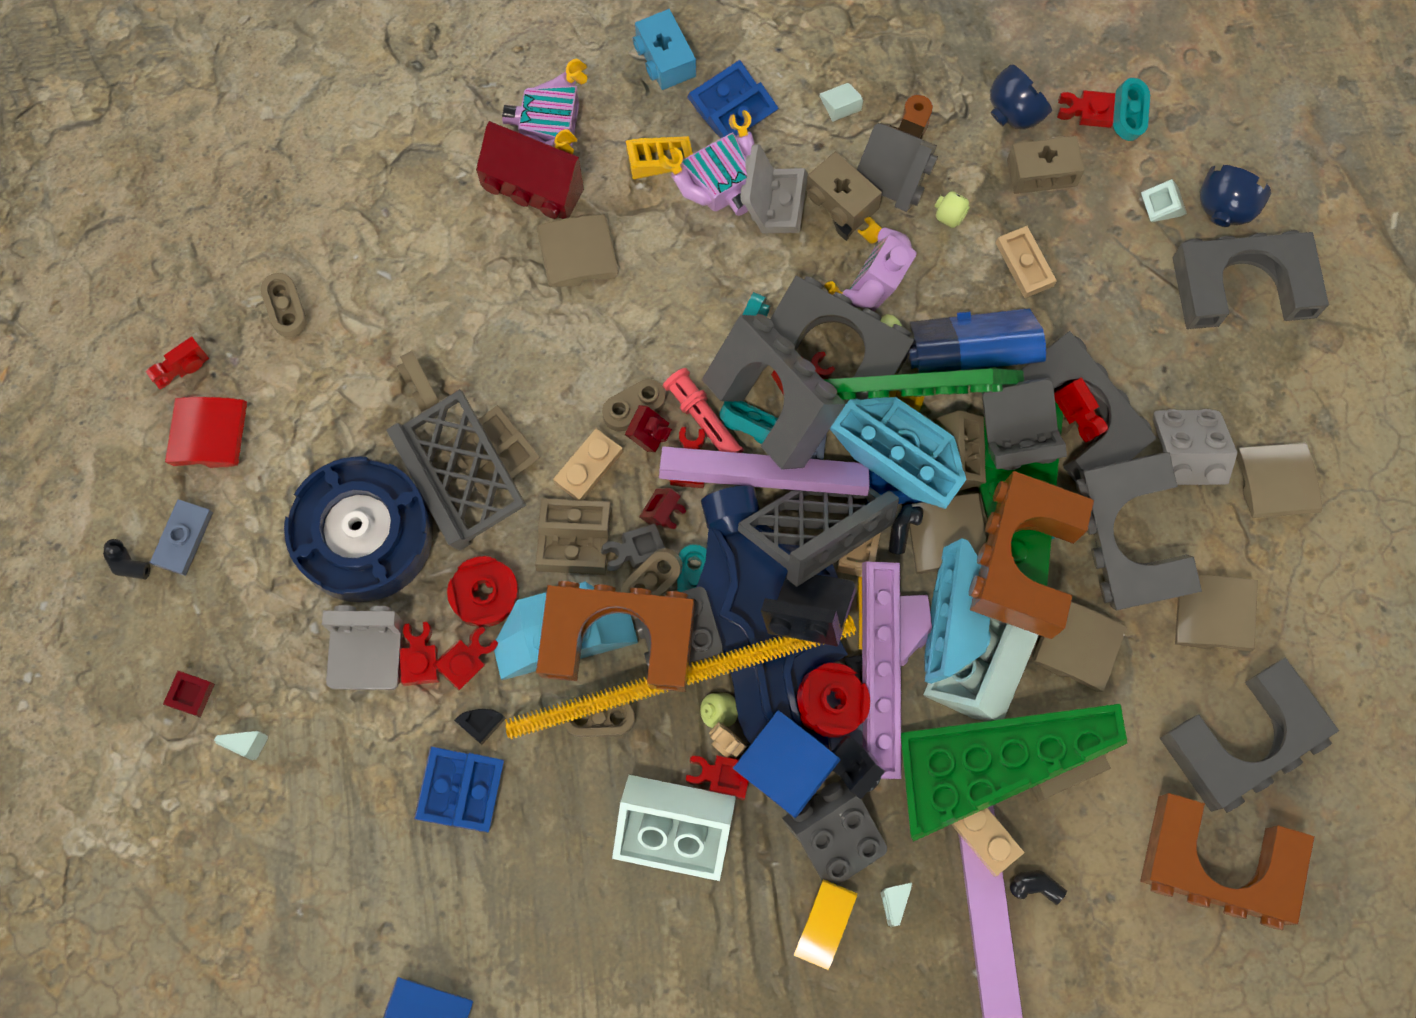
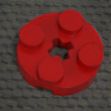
M479 556L466 560L457 568L458 571L452 579L450 578L448 583L447 597L452 610L465 624L470 626L491 627L503 622L519 599V586L514 573L507 565L489 556ZM485 583L487 588H493V592L488 595L486 600L474 597V592L479 591V585Z
M827 663L804 676L798 689L797 703L801 713V721L806 728L813 729L820 735L835 738L854 731L865 721L870 710V694L865 683L861 684L860 680L855 676L856 672L852 668L840 663ZM831 691L835 692V698L841 699V705L835 706L834 709L830 707L826 699Z

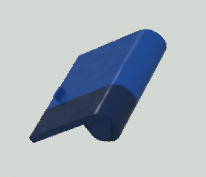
M1030 308L971 315L970 311L959 312L957 317L910 322V329L915 342V348L909 349L911 369H918V373L975 370L1046 361L1044 331Z

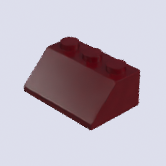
M488 122L476 168L480 185L483 189L494 195L500 193L510 197L520 206L527 207L529 205L539 209L549 218H569L584 191L579 157L494 122Z

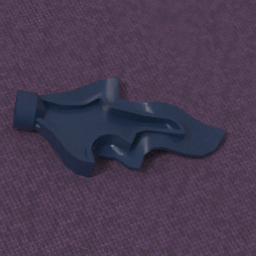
M735 486L708 494L701 499L708 529L706 561L696 587H703L707 591L723 645L722 653L726 656V652L730 655L731 650L735 653L734 649L738 652L739 648L743 651L744 646L748 649L747 645L752 649V644L756 647L757 642L759 645L761 644L760 641L765 645V640L769 643L770 638L772 641L774 640L773 637L778 641L777 635L768 634L761 608L765 598L778 599L788 570L738 531L739 522L760 510L754 487ZM757 525L754 527L759 532H774L768 525ZM778 544V547L790 555L791 552L799 548V545ZM833 564L816 574L838 578ZM841 641L838 646L823 645L821 643L819 646L816 643V647L812 644L810 649L807 645V650L803 647V651H801L799 648L797 653L794 649V654L790 651V655L786 653L784 657L781 653V658L777 655V659L773 657V660H770L768 657V662L764 659V663L760 661V664H757L756 662L755 666L751 663V667L747 665V668H744L743 666L742 670L738 667V671L734 669V672H731L739 724L750 745L779 710L829 749L828 737L820 735L813 729L806 728L803 725L797 703V694L800 683L806 674L824 664L836 663L848 656Z

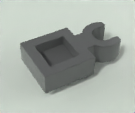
M656 524L623 533L621 538L622 544L615 541L603 544L601 553L603 555L612 552L617 555L618 558L608 562L607 565L608 571H616L623 566L624 562L629 560L633 569H636L654 551L665 547Z

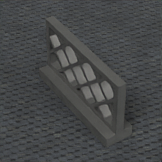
M460 389L404 425L396 423L386 430L449 546L461 551L472 544L471 539L526 506L525 501L466 396ZM459 402L464 410L460 424L445 421L448 409ZM468 420L470 421L473 427L467 426ZM426 422L436 424L431 442L420 440L415 429ZM443 426L458 429L453 447L438 444ZM465 431L478 435L479 442L476 453L460 449ZM424 446L429 447L428 453L426 452ZM484 448L486 449L488 455L483 454ZM436 449L452 452L446 471L436 469L433 464ZM459 454L474 457L469 476L454 473ZM481 459L493 462L495 471L492 481L476 478ZM440 475H445L444 481H442ZM500 476L505 484L499 483ZM452 477L467 481L462 499L453 498L448 492ZM474 483L490 486L485 505L469 501ZM497 488L510 492L514 502L503 509L492 507ZM455 503L461 504L459 510ZM467 507L483 509L480 523L469 529L464 521ZM490 511L496 512L495 514L489 517Z
M870 487L868 496L792 490L739 522L738 531L788 570L787 579L797 587L890 527L895 521L899 497L890 491L880 495ZM807 495L823 496V502L803 501V497ZM828 496L847 497V504L829 503ZM852 498L866 499L870 503L867 505L853 504ZM782 510H797L798 517L778 516V513ZM803 511L823 512V519L803 518ZM828 513L848 514V517L843 520L828 519ZM757 525L774 526V532H759L754 527ZM778 526L799 528V535L778 533ZM803 528L823 529V533L818 536L804 535ZM778 544L799 545V548L788 555L778 547Z

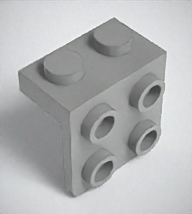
M752 145L751 154L747 156L745 163L747 178L746 184L741 187L742 204L746 206L752 220L756 222L762 233H799L808 173L806 169H773L761 145Z
M1169 409L1154 412L1153 422L1162 444L1163 452H1170L1177 485L1229 484L1237 450L1223 416L1219 411L1211 409Z
M338 605L335 606L334 611L323 610L322 625L330 631L326 676L327 686L331 689L344 690L396 689L399 684L403 620L398 614L387 606H371L370 611H356V607Z

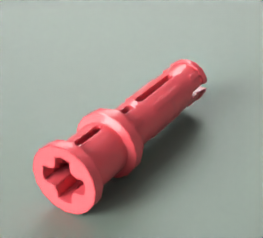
M682 368L673 373L663 383V387L666 391L673 393L681 404V411L692 415L698 425L704 429L706 436L712 441L718 451L742 453L744 451L743 447L738 444L723 422L706 402L708 399L706 397L707 394L704 390H699L689 377L690 372L688 369Z

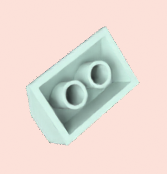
M990 618L989 632L991 639L986 653L951 677L932 684L928 683L923 695L973 719L985 722L1004 719L1038 634Z
M628 775L620 802L612 859L720 881L736 796Z

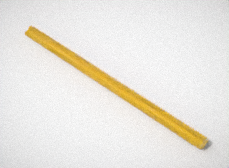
M848 615L842 633L845 638L847 637L846 633L850 637L851 632L855 635L856 631L854 621L850 615ZM778 636V641L773 637L774 640L772 641L770 638L769 643L765 640V645L762 641H760V645L757 642L756 647L752 644V649L747 645L748 649L744 646L743 651L741 648H739V652L734 649L735 653L732 650L730 655L728 652H726V656L721 653L722 657L718 654L717 659L713 656V660L708 657L709 662L706 658H704V663L702 660H700V664L695 661L696 666L691 662V667L689 666L687 684L688 686L691 682L695 684V681L699 683V680L702 682L704 678L708 680V677L712 679V675L714 678H716L717 674L718 676H721V673L725 675V671L729 674L730 670L731 672H734V669L738 671V667L742 670L743 666L744 668H747V665L751 667V663L755 666L756 662L757 664H760V661L764 663V659L768 662V657L770 660H773V657L777 659V655L781 658V653L785 657L786 653L790 655V651L794 654V649L798 653L799 648L801 651H803V647L807 650V645L811 649L812 644L816 647V642L783 636L781 639ZM643 677V682L639 678V683L635 679V684L630 681V686L628 682H626V687L623 683L622 688L617 685V690L613 686L614 691L609 687V692L604 689V694L602 690H600V695L596 691V696L591 693V698L587 694V699L583 695V700L578 697L579 701L574 698V703L571 699L570 704L566 700V705L561 702L562 706L560 707L557 703L556 708L553 704V709L548 706V711L544 707L545 712L540 708V713L535 710V715L531 711V716L527 712V717L522 714V719L520 715H518V720L515 716L514 721L509 718L510 722L505 719L506 734L512 740L514 736L517 738L518 735L521 737L524 734L525 736L527 733L530 734L531 731L534 733L535 730L537 732L540 729L543 730L544 727L546 729L548 726L551 728L553 725L556 726L557 723L558 725L561 722L564 724L565 721L568 723L570 719L571 721L574 718L577 720L578 717L581 719L583 715L584 717L587 714L590 716L591 713L594 715L596 711L597 713L600 710L603 712L604 709L607 711L609 707L610 709L613 706L616 708L617 705L620 707L622 703L623 705L626 702L629 704L630 701L633 703L635 699L636 701L639 698L642 700L643 697L647 699V696L651 697L652 694L655 696L656 693L660 695V692L664 693L665 690L650 689L645 677Z

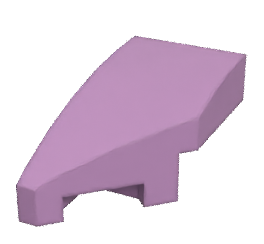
M928 595L900 596L901 666L908 662V658L918 648H922L926 644L928 634L931 632L932 623Z

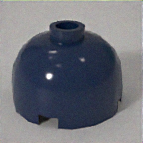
M1010 64L992 84L990 101L994 109L990 113L1002 127L1008 123L1015 129L1025 130L1042 122L1053 110L1042 92L1037 93L1032 86L1033 81L1014 64Z
M1223 165L1221 171H1215V166H1212L1202 183L1200 202L1214 224L1221 227L1250 223L1261 213L1271 195L1270 187L1266 184L1263 189L1257 184L1260 177L1242 168Z

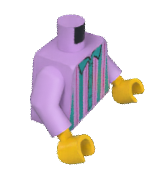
M577 58L573 59L567 64L566 71L561 75L534 88L525 89L522 106L504 105L502 113L503 124L518 126L519 133L573 154V142L578 141L574 134L579 109L577 86L574 85L576 82L581 85L587 82V75L582 72L587 68V65Z
M742 111V116L744 117V124L742 126L737 125L734 114L729 117L730 126L737 130L739 135L735 136L732 132L683 159L682 152L678 148H670V153L674 157L673 164L668 161L665 155L660 156V165L663 168L672 170L671 177L684 198L702 206L707 205L712 211H718L727 205H730L737 216L743 215L748 211L741 202V187L746 184V158L751 154L752 145H755L752 133L747 131L751 124V116L747 111Z
M867 217L864 221L869 227L864 231L858 229L857 232L870 244L877 241L878 243L850 289H845L841 292L838 286L833 281L825 283L824 287L831 295L838 292L852 300L851 305L853 307L869 308L875 311L896 290L917 253L911 248L910 239L905 234L886 227L881 228L871 217Z

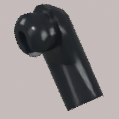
M908 504L900 510L891 526L888 547L891 553H905L909 525L918 526L922 523L923 509L921 507H912V504Z
M110 539L104 544V559L113 574L144 580L148 578L150 564L148 562L132 560L122 541Z
M1040 870L1020 872L1010 884L1011 893L1018 899H1025L1028 894L1041 893L1055 905H1058L1067 894L1065 888Z

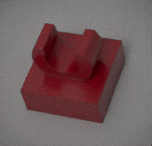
M639 405L624 435L645 451L656 453L660 442L667 441L672 429L668 427L670 423L650 407Z
M671 488L656 489L639 518L649 525L656 524L666 529H676L677 525L670 520V514L672 510L677 514H685L686 509L683 505L677 503L681 496Z
M177 670L163 705L201 718L215 684Z

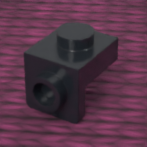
M846 735L831 751L841 759L833 771L842 778L854 795L862 799L867 792L874 790L878 786L885 770L870 752L849 735Z

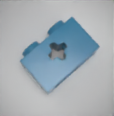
M670 9L635 22L636 36L632 37L634 47L639 56L644 55L647 61L645 62L647 73L652 81L657 80L661 90L696 77V58Z

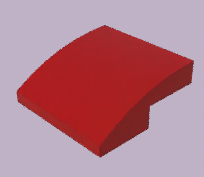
M222 397L175 398L165 462L172 466L202 464L209 468L238 466L247 401Z

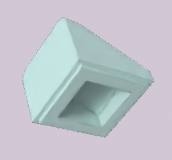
M849 83L820 93V98L832 122L862 110L863 99Z
M1172 179L1141 192L1151 222L1181 217L1187 214L1179 188Z
M259 731L217 735L214 741H216V744L253 761L258 758L268 736Z
M912 883L882 890L881 897L888 926L900 925Z

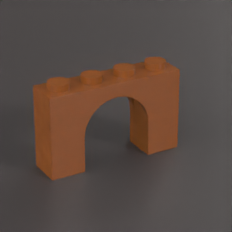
M1013 471L1005 482L1000 481L994 492L993 501L997 502L995 512L990 514L986 523L985 532L989 533L987 544L984 543L978 554L977 564L981 565L979 576L976 575L970 585L969 596L973 597L970 610L1053 639L1066 627L1073 595L1039 584L1026 577L1019 570L1012 557V536L1017 531L1035 530L1074 544L1088 530L1094 500Z
M559 581L558 586L547 585L536 673L541 678L577 681L582 642L589 627L603 616L623 613L636 617L650 631L651 652L647 678L649 688L686 692L695 613L694 599H688V594L668 591L666 596L651 595V590L643 588H631L630 593L615 592V587L602 584L594 585V590L579 588L580 584L570 581Z
M1171 793L1158 797L1140 882L1151 885L1150 891L1160 895L1173 897L1174 892L1188 896L1187 902L1196 906L1210 908V903L1224 907L1223 913L1229 916L1246 919L1248 914L1261 918L1260 924L1269 928L1283 930L1284 925H1298L1315 836L1279 825L1265 828L1259 863L1254 876L1247 884L1238 889L1228 888L1212 880L1203 870L1198 859L1197 840L1205 803Z

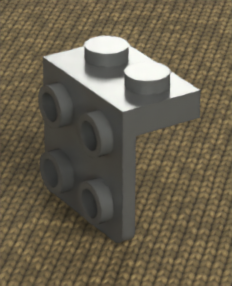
M878 123L873 127L857 171L882 192V196L896 201L895 208L907 212L912 205L918 206L925 187H922L921 183L925 174L931 175L938 156L933 154L937 145L886 124Z
M1045 377L1018 382V384L1003 385V392L982 393L988 451L996 469L1014 470L1020 468L1023 464L1034 462L1048 464L1056 461L1057 458L1067 457L1066 443L1057 427L1054 387L1049 378Z
M703 587L683 591V593L688 594V599H694L695 603L689 665H691V662L694 664L695 661L700 662V660L704 661V658L707 660L708 657L713 658V656L717 657L718 654L721 655L723 645L707 591ZM635 619L638 634L641 639L646 640L649 650L644 653L649 669L651 652L650 631L643 622Z
M842 779L828 784L822 789L820 794L810 799L796 819L790 814L782 818L789 831L801 843L821 880L824 879L836 885H840L884 856L887 852V845L863 801L848 789Z

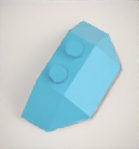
M897 397L864 400L850 399L830 428L832 433L856 461L869 468V470L912 499L946 509L967 480L962 468L955 437Z
M963 538L943 548L941 556L943 560L936 578L930 612L932 629L928 634L924 655L925 682L930 684L951 677L986 653L991 639L989 632L990 617L970 610L973 597L969 596V589L976 575L979 576L981 565L977 564L978 556L971 544Z
M587 582L579 583V588L594 590V587ZM547 592L517 600L496 639L498 645L494 650L501 680L536 671ZM614 613L603 616L595 621L583 638L580 659L637 644L638 640L631 615Z

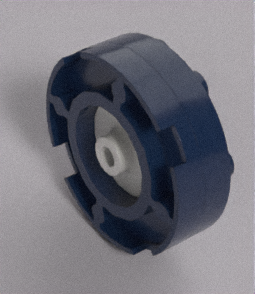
M368 457L339 459L314 471L301 483L294 493L296 499L291 507L289 516H285L284 522L287 550L300 572L324 593L348 602L377 601L391 596L407 586L426 563L433 540L431 514L413 481L396 466L390 463L387 465L372 461Z

